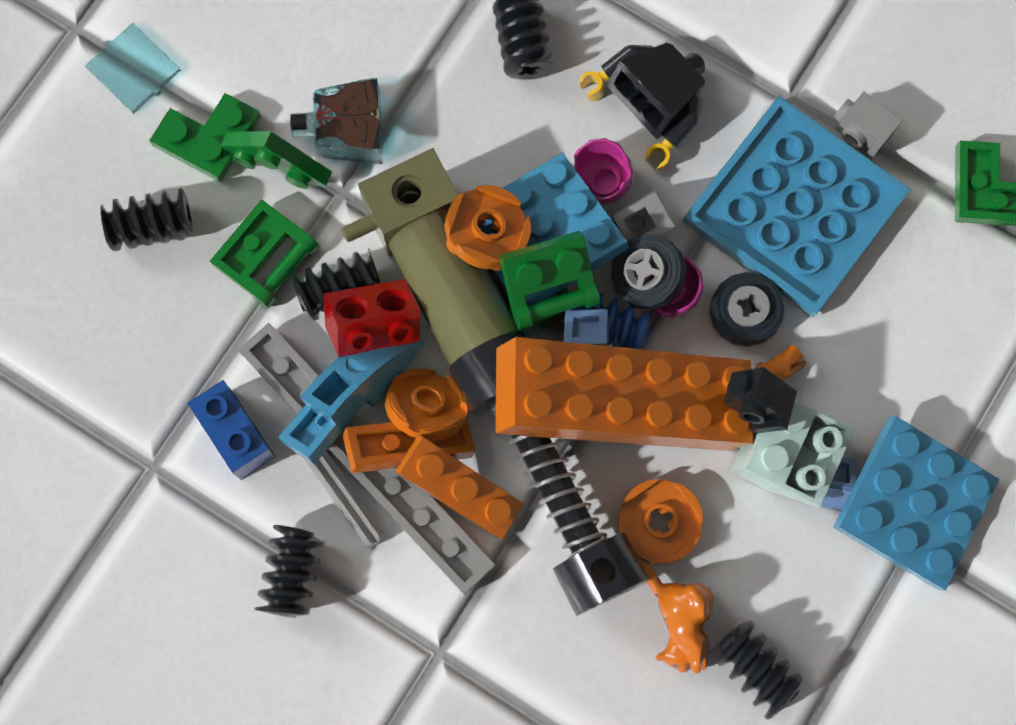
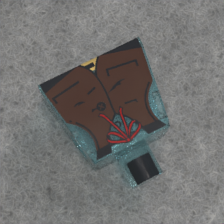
M368 78L317 89L313 92V112L291 113L290 126L292 137H314L319 157L383 164L381 94L378 78Z

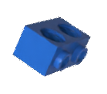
M224 380L187 403L231 472L240 480L276 457L233 390Z

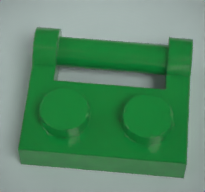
M261 199L212 257L210 263L249 293L260 304L269 308L276 300L274 297L275 293L290 277V274L295 271L308 254L313 255L320 245L309 234ZM287 237L296 244L262 285L253 280Z
M580 231L499 255L513 318L519 330L532 327L533 321L583 305L588 309L600 304V296L594 283L585 237ZM577 280L579 288L577 290L534 304H526L525 296Z

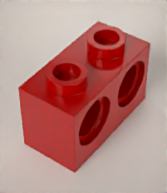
M405 279L324 293L325 327L338 357L419 342L420 308Z

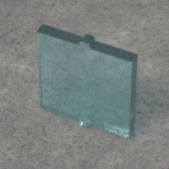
M133 22L114 40H107L105 42L106 47L85 65L86 69L133 114L154 95L159 96L161 94L160 89L181 71L180 67Z

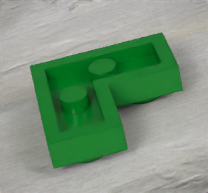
M224 93L205 125L169 108L149 141L153 147L222 182L234 162L232 159L234 154L221 147L226 132L253 131L262 116L259 110Z
M271 131L226 132L221 143L222 148L234 154L232 159L239 165L249 169H255L256 166L278 169L286 174L285 180L302 189H307L308 186H326L332 174L331 170Z
M960 140L955 146V222L1016 226V182L1000 181V143Z

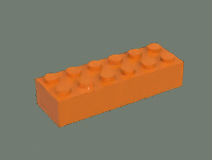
M515 337L496 348L495 434L722 451L753 444V432L750 431L751 423L742 420L739 417V413L724 404V399L732 372L751 369V360Z

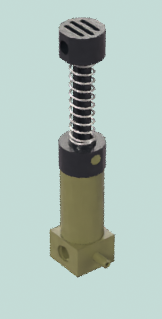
M431 148L358 183L367 216L342 227L341 231L346 241L351 242L376 230L389 258L394 256L450 366L449 371L467 401L471 414L480 415L492 411L494 412L493 415H496V348L515 337H527L522 330L517 328L513 315L489 269L474 267L448 250L444 227L445 218L458 194L434 148ZM511 435L513 439L508 444H516L520 452L516 459L523 458L528 468L524 470L523 474H531L535 482L531 488L539 489L543 497L539 500V503H546L550 511L546 518L554 519L558 526L554 533H561L565 540L561 548H569L571 552L567 560L553 568V571L576 616L650 579L626 532L610 538L604 532L599 533L596 527L599 518L591 517L588 512L592 504L583 502L581 495L584 489L575 487L573 481L576 474L568 472L566 469L569 460L564 457L560 458L558 454L561 444L553 443L551 438ZM596 564L606 566L611 573V582L607 584L596 582L591 576V567Z

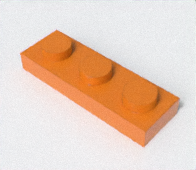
M467 417L465 424L457 434L444 440L430 441L457 460L472 458L476 452ZM392 422L346 427L342 434L351 473L399 467L416 439L397 429Z
M422 436L416 437L395 471L412 484L501 540L524 504Z

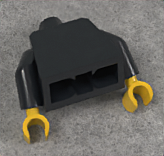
M664 43L656 47L652 45H628L602 64L603 70L599 73L594 71L584 73L580 79L581 89H584L590 83H597L598 86L587 95L590 101H597L603 97L605 93L604 83L608 81L606 85L646 129L656 139H659L661 136L665 138L661 144L651 145L645 157V161H647L653 152H661L665 160L660 163L656 170L660 171L668 165L672 148L674 146L678 148L698 124L703 105V99L699 93L706 84L704 77L701 75L705 71V63L697 53H690L684 57L670 43Z

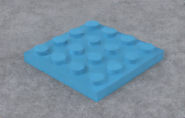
M778 96L690 208L682 222L750 272L760 274L772 281L783 296L814 318L911 189Z

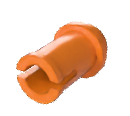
M790 345L786 350L768 362L757 363L755 368L765 367L784 381L800 369H804L807 363L805 360L799 362L800 359L804 358L803 354L796 346Z

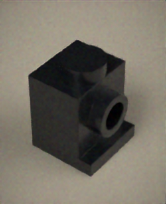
M765 367L737 371L731 374L724 404L739 413V417L742 420L751 423L750 431L755 434L788 430L797 390Z

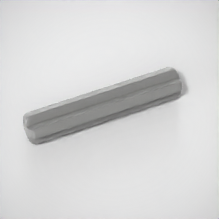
M325 452L315 465L303 458L364 545L370 548L379 543L385 537V533L329 454Z

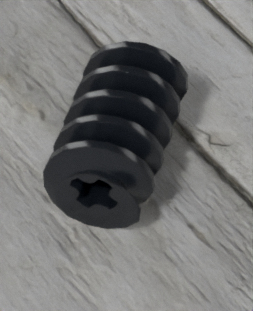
M496 0L493 3L492 10L496 17L495 26L499 32L498 42L502 46L500 54L504 60L503 70L507 76L513 79L532 80L542 78L553 71L554 68L552 62H546L551 57L552 51L544 46L548 43L549 36L547 33L541 32L546 27V21L544 18L539 17L544 11L543 6L536 3L539 0Z
M178 188L176 201L171 200L167 191H162L161 200L158 204L155 203L151 194L147 193L145 194L144 206H139L134 196L129 197L128 209H123L118 198L113 199L112 209L109 212L106 211L103 205L100 206L106 243L112 251L121 250L123 241L128 248H136L139 243V237L144 245H153L155 234L161 243L170 241L171 232H173L177 240L181 241L186 239L188 229L191 233L193 230L191 211L183 188Z
M369 248L368 260L365 261L358 252H354L352 254V266L350 267L342 257L337 258V271L335 272L326 262L322 263L320 277H317L310 267L306 268L305 282H301L295 273L290 274L302 311L307 312L314 321L319 320L320 307L324 308V293L381 283Z
M273 525V529L281 533L283 537L269 540V545L279 551V554L266 556L265 562L276 570L262 573L261 576L262 580L272 585V588L258 591L257 595L267 601L268 605L255 607L254 610L291 618L309 615L310 610L299 602L301 599L312 598L314 593L305 588L303 583L317 580L318 576L307 570V566L321 563V559L310 551L312 548L324 547L325 542L315 537L314 533L303 529Z
M749 620L739 624L730 631L709 653L718 649L723 651L717 664L719 666L731 662L734 664L729 678L733 680L743 675L746 677L741 688L742 693L756 689L758 693L752 704L756 707L768 702L770 707L764 718L769 720L783 710L799 694L800 690L798 688L803 677L798 673L785 677L791 664L788 660L774 664L779 650L776 647H771L762 651L761 649L767 637L762 633L750 637L755 623Z

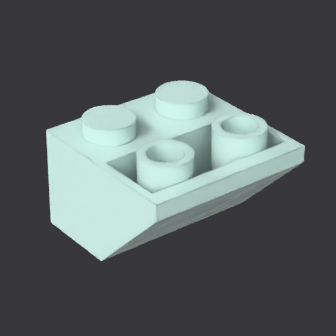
M795 400L788 430L753 433V444L740 447L730 472L765 490L821 507L854 430Z

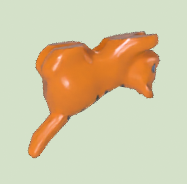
M641 561L650 578L646 582L653 594L658 598L659 609L670 636L665 650L656 655V660L666 662L667 665L681 673H685L690 669L693 673H700L701 670H706L709 643L702 626L712 616L714 606L713 594L707 586L700 582L689 585L678 582L662 583L653 568Z

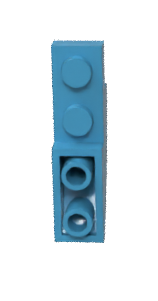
M419 338V342L338 357L300 396L305 406L280 434L279 439L284 445L315 465L365 403L372 407L375 406L390 387L392 380L402 373L424 346L423 340Z

